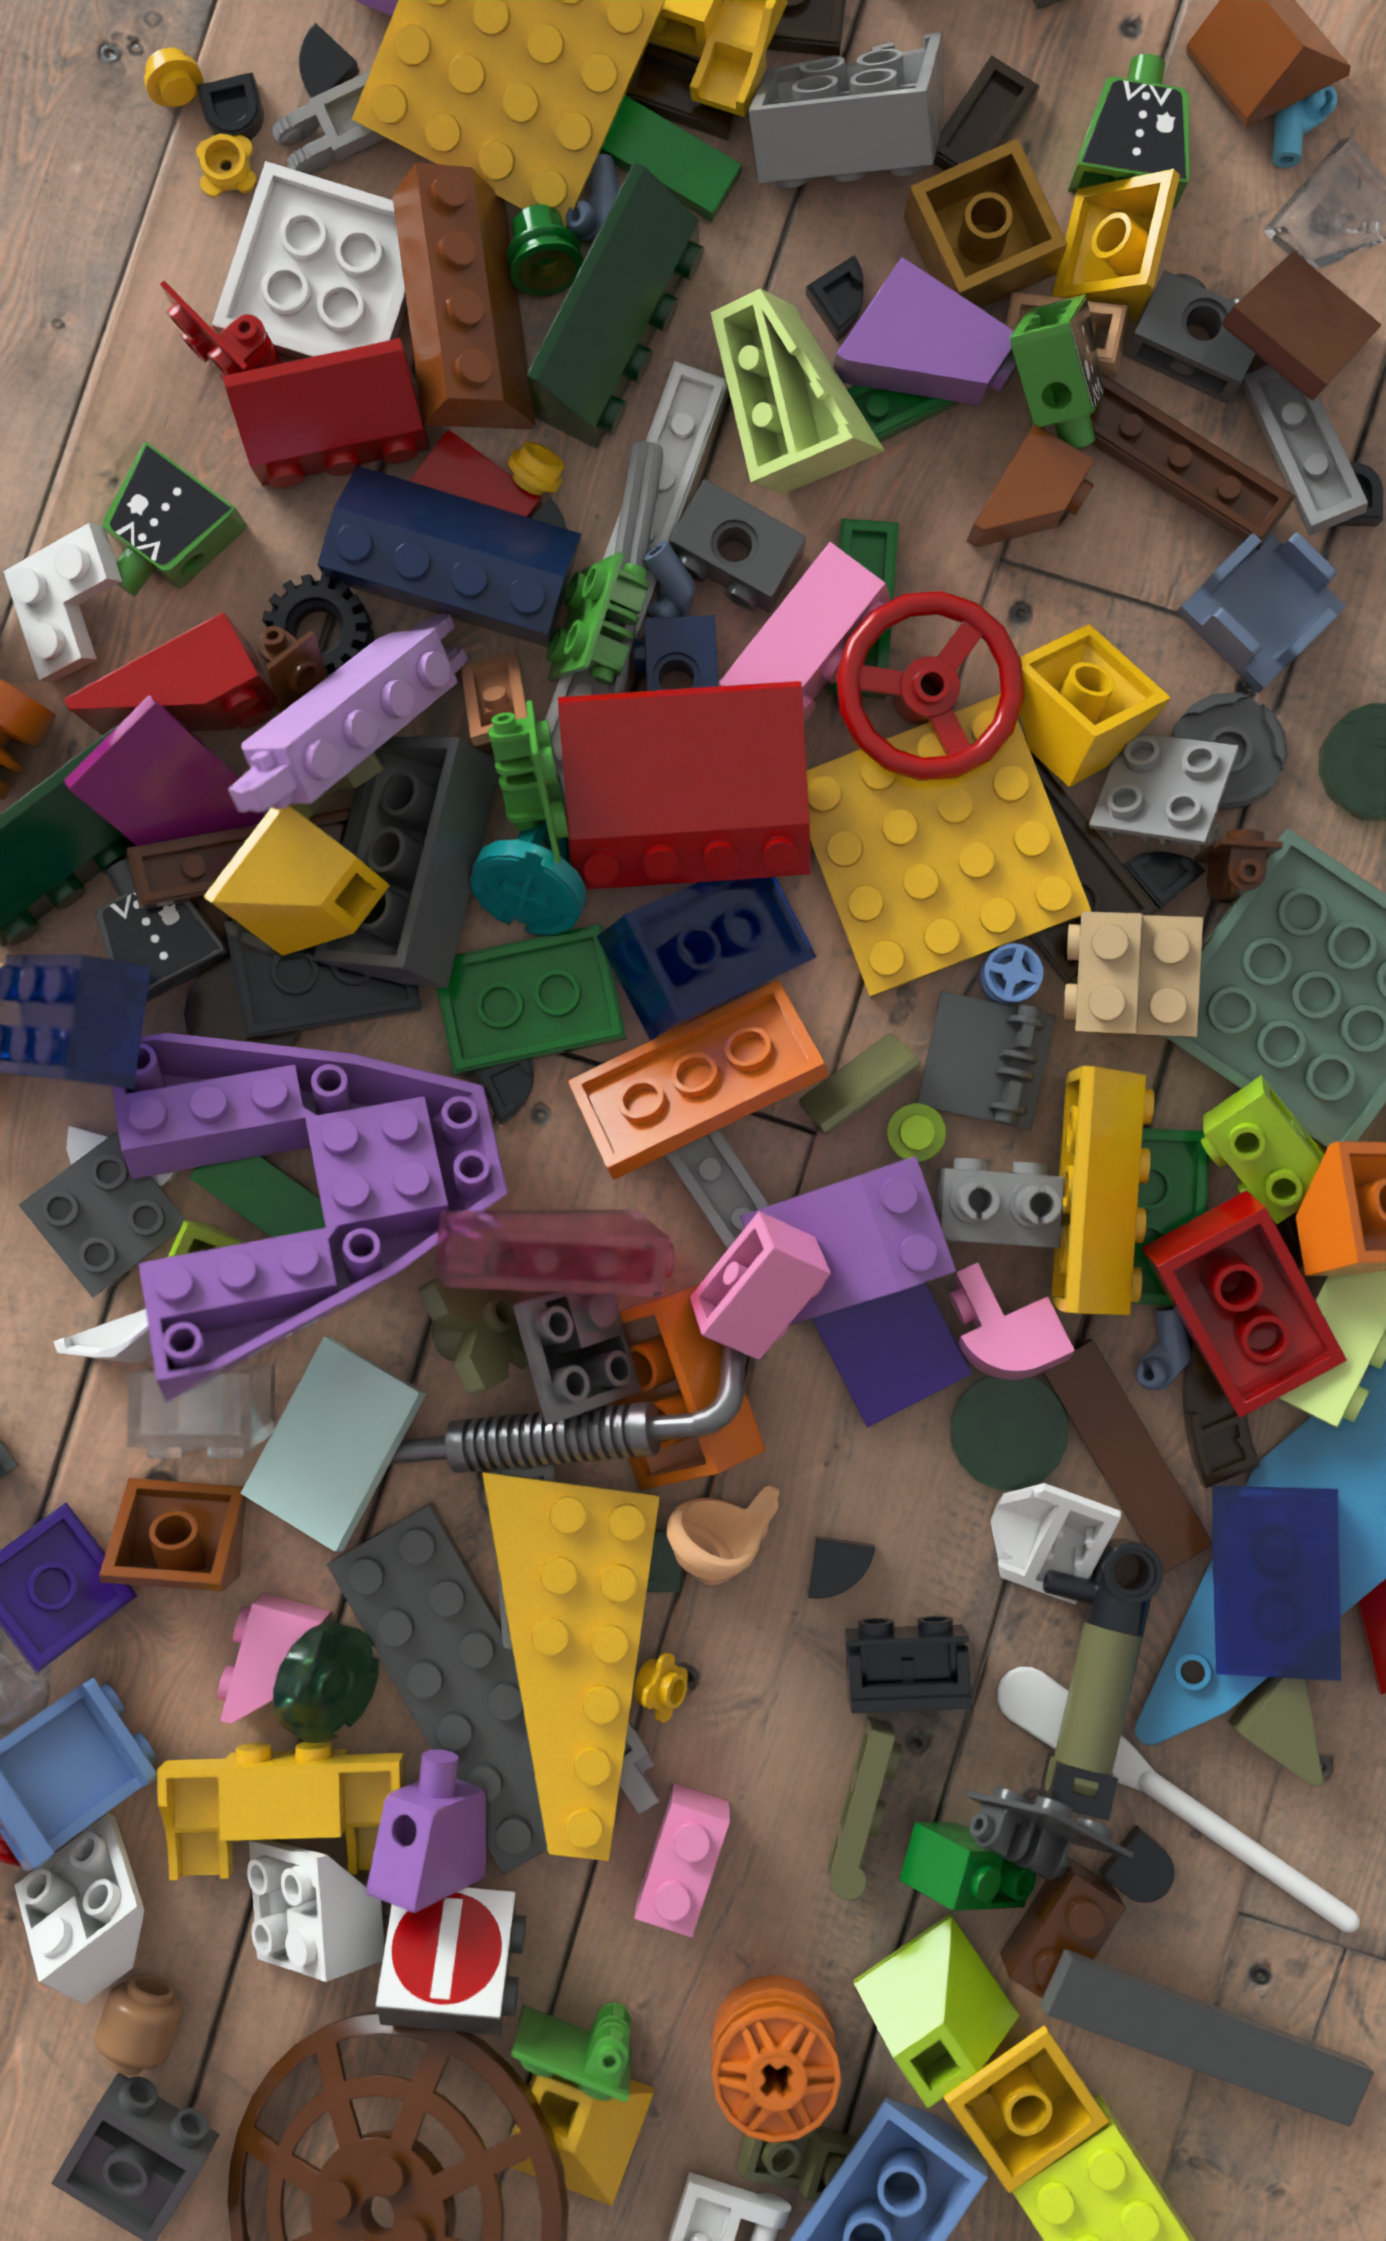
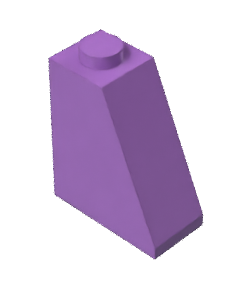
M901 257L836 352L833 368L842 383L980 406L992 388L1001 393L1017 369L1009 339L1014 330Z

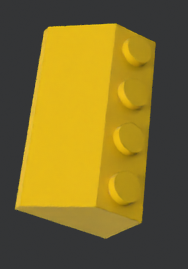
M1081 1066L1066 1073L1059 1176L1064 1177L1060 1248H1054L1050 1293V1302L1054 1309L1066 1313L1130 1315L1131 1302L1139 1303L1142 1269L1141 1267H1133L1135 1243H1143L1145 1238L1146 1210L1145 1208L1137 1207L1139 1184H1147L1150 1173V1150L1148 1148H1141L1143 1124H1151L1154 1113L1153 1089H1145L1146 1075L1095 1066Z

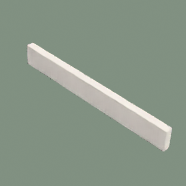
M674 361L646 442L661 445L664 455L648 551L660 542L667 541L669 543L670 536L683 516L728 391L726 379ZM621 511L603 559L614 555ZM647 563L645 569L648 573L645 580L650 583L641 613L637 615L639 620L635 628L634 638L640 636L644 625V618L648 614L649 604L652 603L659 580ZM633 640L631 658H632V655H633V653H634V640ZM592 668L560 678L545 718L549 723L554 749L553 757L556 773H559L566 816L558 697L591 695L594 680L590 679L589 675Z

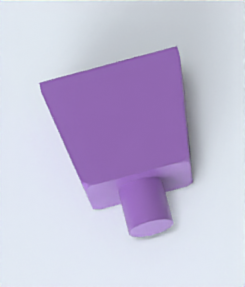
M446 1750L425 1751L422 1754L419 1781L390 1792L385 1799L366 1894L415 1913L485 1878L486 1794L481 1787L456 1779L457 1754Z

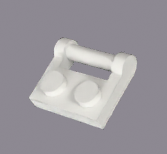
M689 2172L668 2241H734L741 2219L755 2223L750 2241H775L778 2230L786 2227L792 2207L785 2199L775 2194L765 2192L756 2194Z

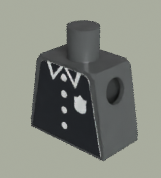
M127 858L113 864L106 870L119 898L98 908L95 911V915L116 984L124 1002L139 1007L199 976L201 972L219 960L231 958L228 941L197 900L140 911Z

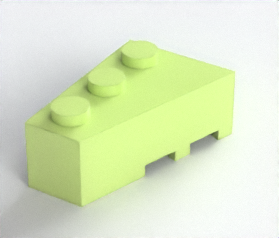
M760 288L710 313L751 483L786 494L885 451L794 305Z

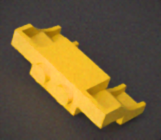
M666 0L649 42L700 57L696 72L689 86L692 101L745 117L767 69L766 51L788 0Z
M319 1740L299 1743L295 1746V1750L272 1751V1745L269 1743H247L237 1746L235 1748L236 1752H230L226 1758L166 1760L157 1769L158 1808L166 1833L169 1881L179 1880L181 1876L220 1875V1879H229L234 1872L233 1841L341 1837L344 1830L347 1842L348 1872L351 1875H356L359 1870H370L384 1801L390 1792L405 1787L404 1753L349 1754L348 1749H332L331 1742Z

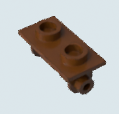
M270 626L262 631L261 637L257 642V648L261 657L268 662L266 669L276 697V707L278 712L282 713L328 676L316 634L313 631H310L299 640L278 626Z
M1231 830L1227 832V838L1219 839L1194 857L1195 862L1208 864L1207 890L1211 898L1219 903H1230L1238 898L1239 895L1259 887L1265 879L1267 857L1282 849L1283 842L1264 841V832Z

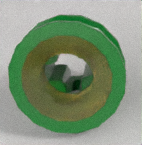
M533 205L524 208L512 219L511 231L514 239L509 244L506 253L512 283L522 293L533 296H550L563 292L572 286L584 262L577 235L569 228L563 226L560 212L552 209L550 206Z

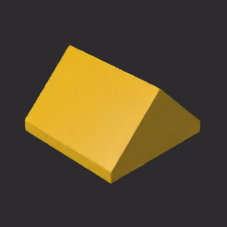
M1171 169L1078 188L1065 237L1068 245L1057 271L1052 297L1068 299L1086 294L1087 301L1127 305L1130 321L1137 322L1154 289L1180 174Z

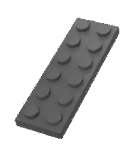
M430 1502L332 1559L326 1565L431 1749L446 1750L457 1754L456 1779L479 1786L485 1792L486 1845L504 1875L547 1850L512 1649L503 1647L501 1622L435 1506Z

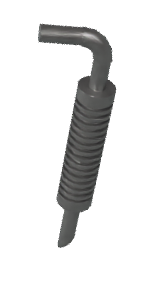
M723 1345L720 1388L716 1399L708 1407L694 1413L659 1416L656 1405L650 1401L632 1403L631 1405L600 1406L548 1425L545 1423L542 1412L452 1420L448 1424L446 1436L402 1440L390 1464L447 1459L453 1472L466 1473L520 1468L521 1466L531 1467L532 1465L542 1466L555 1463L565 1464L566 1462L599 1461L600 1459L610 1460L623 1457L656 1456L660 1451L661 1440L707 1436L718 1432L733 1420L739 1412L744 1398L746 1354Z

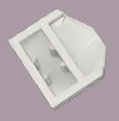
M146 1309L78 1334L53 1341L57 1353L125 1363L147 1361L152 1355Z
M1046 1483L1003 1493L990 1521L998 1556L1000 1577L1075 1605L1077 1603L1075 1600L1045 1593L1043 1590L1044 1576L1047 1571L1055 1570L1089 1579L1121 1519V1511Z

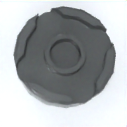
M1237 692L1211 694L1192 704L1173 726L1170 736L1239 746L1218 811L1242 809L1267 795L1279 779L1287 759L1285 732L1275 713L1263 703L1259 705L1256 701L1248 699L1249 696Z

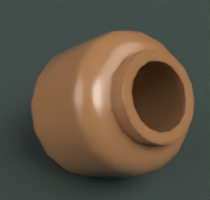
M140 1974L132 1976L129 1981L122 1982L111 1989L95 2032L94 2042L98 2051L108 2059L107 2064L112 2070L124 2075H137L142 2072V2069L156 2068L168 2059L183 2015V2006L178 1997L175 1996L174 1987L159 1977Z

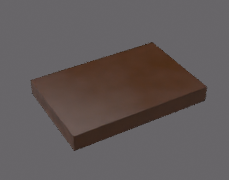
M1295 251L1291 252L1234 305L1221 322L1225 329L1313 401L1382 325Z

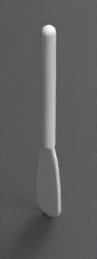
M1018 1667L1010 1670L1001 1679L997 1688V1703L1001 1712L1008 1720L1054 1750L1056 1749L1069 1691L1036 1668ZM1121 1735L1112 1773L1118 1778V1783L1144 1792L1341 1931L1352 1933L1359 1929L1360 1918L1356 1911L1156 1773L1138 1750Z

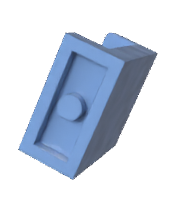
M94 1678L83 1682L0 1740V1835L24 1871L35 1870L54 1856V1851L134 1792L157 1779V1772L152 1765L158 1759L153 1748L141 1733L137 1732L133 1736L119 1717L125 1712L124 1706L116 1692L107 1683L99 1686Z

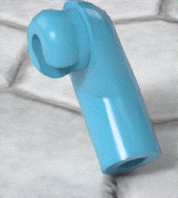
M1331 85L1276 112L1272 163L1275 166L1290 168L1301 162L1303 135L1321 124L1337 106V93Z

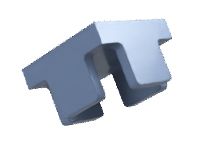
M1252 533L1176 612L1257 693H1260L1346 607L1327 587V584L1338 574L1336 569L1299 533H1294L1285 544L1280 542L1271 533L1259 551L1255 548L1262 540Z

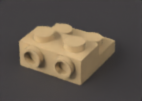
M1081 911V925L1069 924L1067 960H1079L1078 984H1066L1064 1019L1076 1020L1075 1031L1082 1033L1197 1037L1203 917L1142 915V913Z

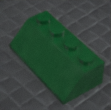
M636 162L633 163L526 375L535 418L595 448H598L605 432L614 434L627 406V402L622 400L631 380L639 383L644 377L653 354V350L648 348L657 329L665 332L669 327L679 301L674 295L683 278L689 281L692 280L704 254V246L699 245V219L646 167Z
M115 726L0 814V946L4 947L8 943L14 946L27 940L39 929L40 924L37 922L55 907L61 910L79 900L86 892L84 885L100 872L107 874L106 870L110 866L127 858V848L135 846L131 840L71 792L64 782L116 729Z

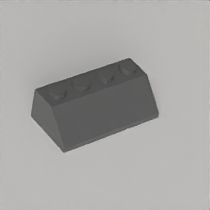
M392 736L374 751L384 767L383 771L358 786L355 790L342 842L344 848L359 858L390 886L354 934L317 945L313 960L400 984L448 988L472 889L469 880L473 873L471 869L481 851L499 774L496 771L495 759L459 737Z

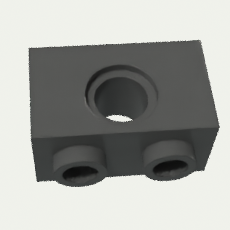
M1164 270L1123 356L1228 404L1242 383L1255 353L1225 329L1221 323L1234 305L1241 299H1226L1207 290L1205 285L1193 276L1187 274L1174 275ZM1199 325L1209 333L1211 340L1201 341L1194 338L1189 333L1187 326Z
M703 479L670 536L669 544L693 577V580L704 582L708 578L726 588L724 594L738 606L750 611H754L758 606L770 613L804 554L807 536ZM736 541L744 544L749 549L750 554L740 562H730L725 560L718 551L724 544Z

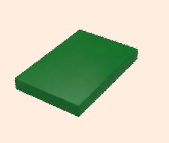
M602 924L455 955L448 988L436 987L453 1073L456 1076L516 1061L534 1060L627 1040Z
M1143 1128L1141 1148H1148L1150 1150V1173L1147 1184H1139L1137 1207L1145 1208L1146 1232L1143 1243H1135L1133 1267H1141L1142 1292L1139 1303L1131 1302V1304L1172 1306L1141 1247L1207 1212L1209 1155L1201 1143V1139L1205 1137L1204 1131Z

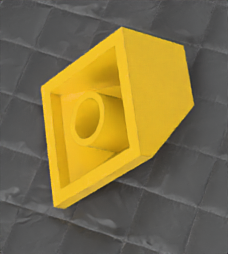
M1090 624L1020 657L1024 686V700L1020 710V717L1029 750L1068 787L1108 767L1125 749L1126 745L1135 739L1167 706L1171 699L1166 692Z

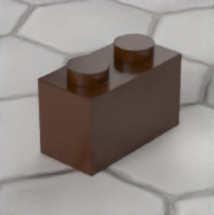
M1067 1856L1069 1867L1066 1874L1061 1878L1045 1880L1000 1952L1009 1978L1043 1999L1064 1949L1094 1960L1126 1909L1112 1884Z

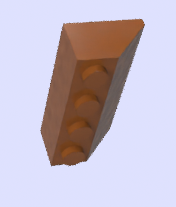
M415 162L392 195L423 425L532 429L536 423L526 377L528 365L517 288L512 283L509 274L510 268L506 260L507 248L511 242L505 200L495 195L494 189L472 167Z

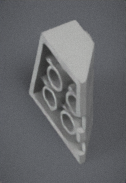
M939 31L922 35L923 48L905 52L895 49L892 42L872 46L870 52L856 59V63L845 65L843 57L832 55L766 70L749 109L758 182H775L778 187L793 188L807 183L810 178L832 176L835 181L850 182L863 178L867 175V172L890 170V173L893 175L907 176L921 172L927 165H933L943 126V32Z

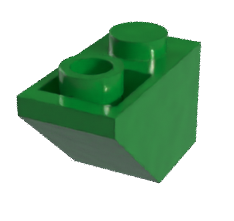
M915 1822L899 1881L953 1911L1025 1907L1027 1897L1035 1886L1036 1874L1017 1866L988 1849L978 1846L967 1826L953 1822Z

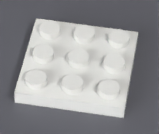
M265 161L212 322L215 332L219 335L235 318L244 314H250L261 320L277 353L299 360L396 339L405 314L407 302L393 200Z

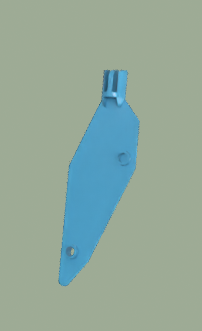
M1386 1361L1381 1370L1372 1365L1368 1367L1359 1386L1370 1392L1354 1423L1343 1418L1338 1429H1335L1310 1417L1259 1461L1260 1466L1253 1468L1136 1722L1135 1733L1142 1743L1155 1745L1229 1711L1386 1579ZM1196 1660L1203 1665L1205 1677L1200 1683H1191L1184 1677L1183 1667L1187 1661Z

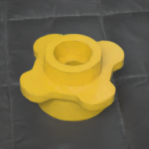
M217 134L199 143L196 149V156L203 169V176L199 184L207 196L218 197L223 191L238 190L246 194L256 187L257 177L251 170L250 157L254 152V148L247 137ZM230 162L232 167L227 171L223 170L222 165Z
M667 1652L663 1653L658 1660L649 1659L643 1664L635 1680L634 1696L636 1702L644 1708L653 1709L657 1721L667 1722L671 1718L674 1709L678 1708L685 1698L688 1680L687 1669L678 1667L675 1664V1656Z

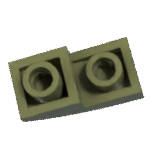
M819 2126L797 2140L776 2143L745 2135L736 2169L743 2180L796 2187L805 2200L816 2202L858 2138L823 2126Z

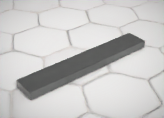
M1064 1949L1040 2003V2007L1048 2016L1351 2127L1374 2074V2071L1363 2061Z

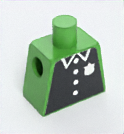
M1153 54L1136 55L1131 59L1128 79L1115 76L1106 78L1070 179L1068 191L1076 192L1078 188L1174 169L1180 174L1172 207L1176 209L1188 184L1190 174L1189 94L1184 88L1162 85L1165 61L1161 57Z
M1083 294L1028 309L1009 337L1033 424L1035 427L1055 424L1058 438L1076 449L1087 446L1095 441L1090 414L1094 413L1104 394L1103 379L1087 296Z
M145 442L138 452L103 520V528L124 548L116 560L122 582L117 585L133 597L137 595L154 571L177 588L184 587L247 527V524L233 505L148 442Z

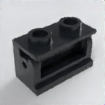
M926 1616L917 1619V1626L894 1627L892 1619L868 1618L859 1620L858 1628L845 1629L847 1700L851 1713L972 1709L968 1645H965V1642H969V1635L962 1624L953 1625V1618L947 1616Z

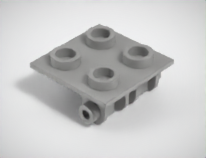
M1140 733L1112 761L1089 827L1105 830L1108 836L1112 838H1117L1119 835L1142 838V841L1145 843H1151L1154 838H1158L1160 845L1168 846L1171 840L1178 844L1192 845L1195 850L1203 851L1205 846H1211L1218 841L1220 825L1215 823L1214 820L1239 746Z

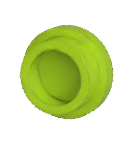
M913 1103L901 1107L891 1116L887 1125L889 1146L902 1159L917 1157L918 1162L926 1161L934 1157L941 1150L945 1142L946 1127L942 1117L935 1109L925 1104Z

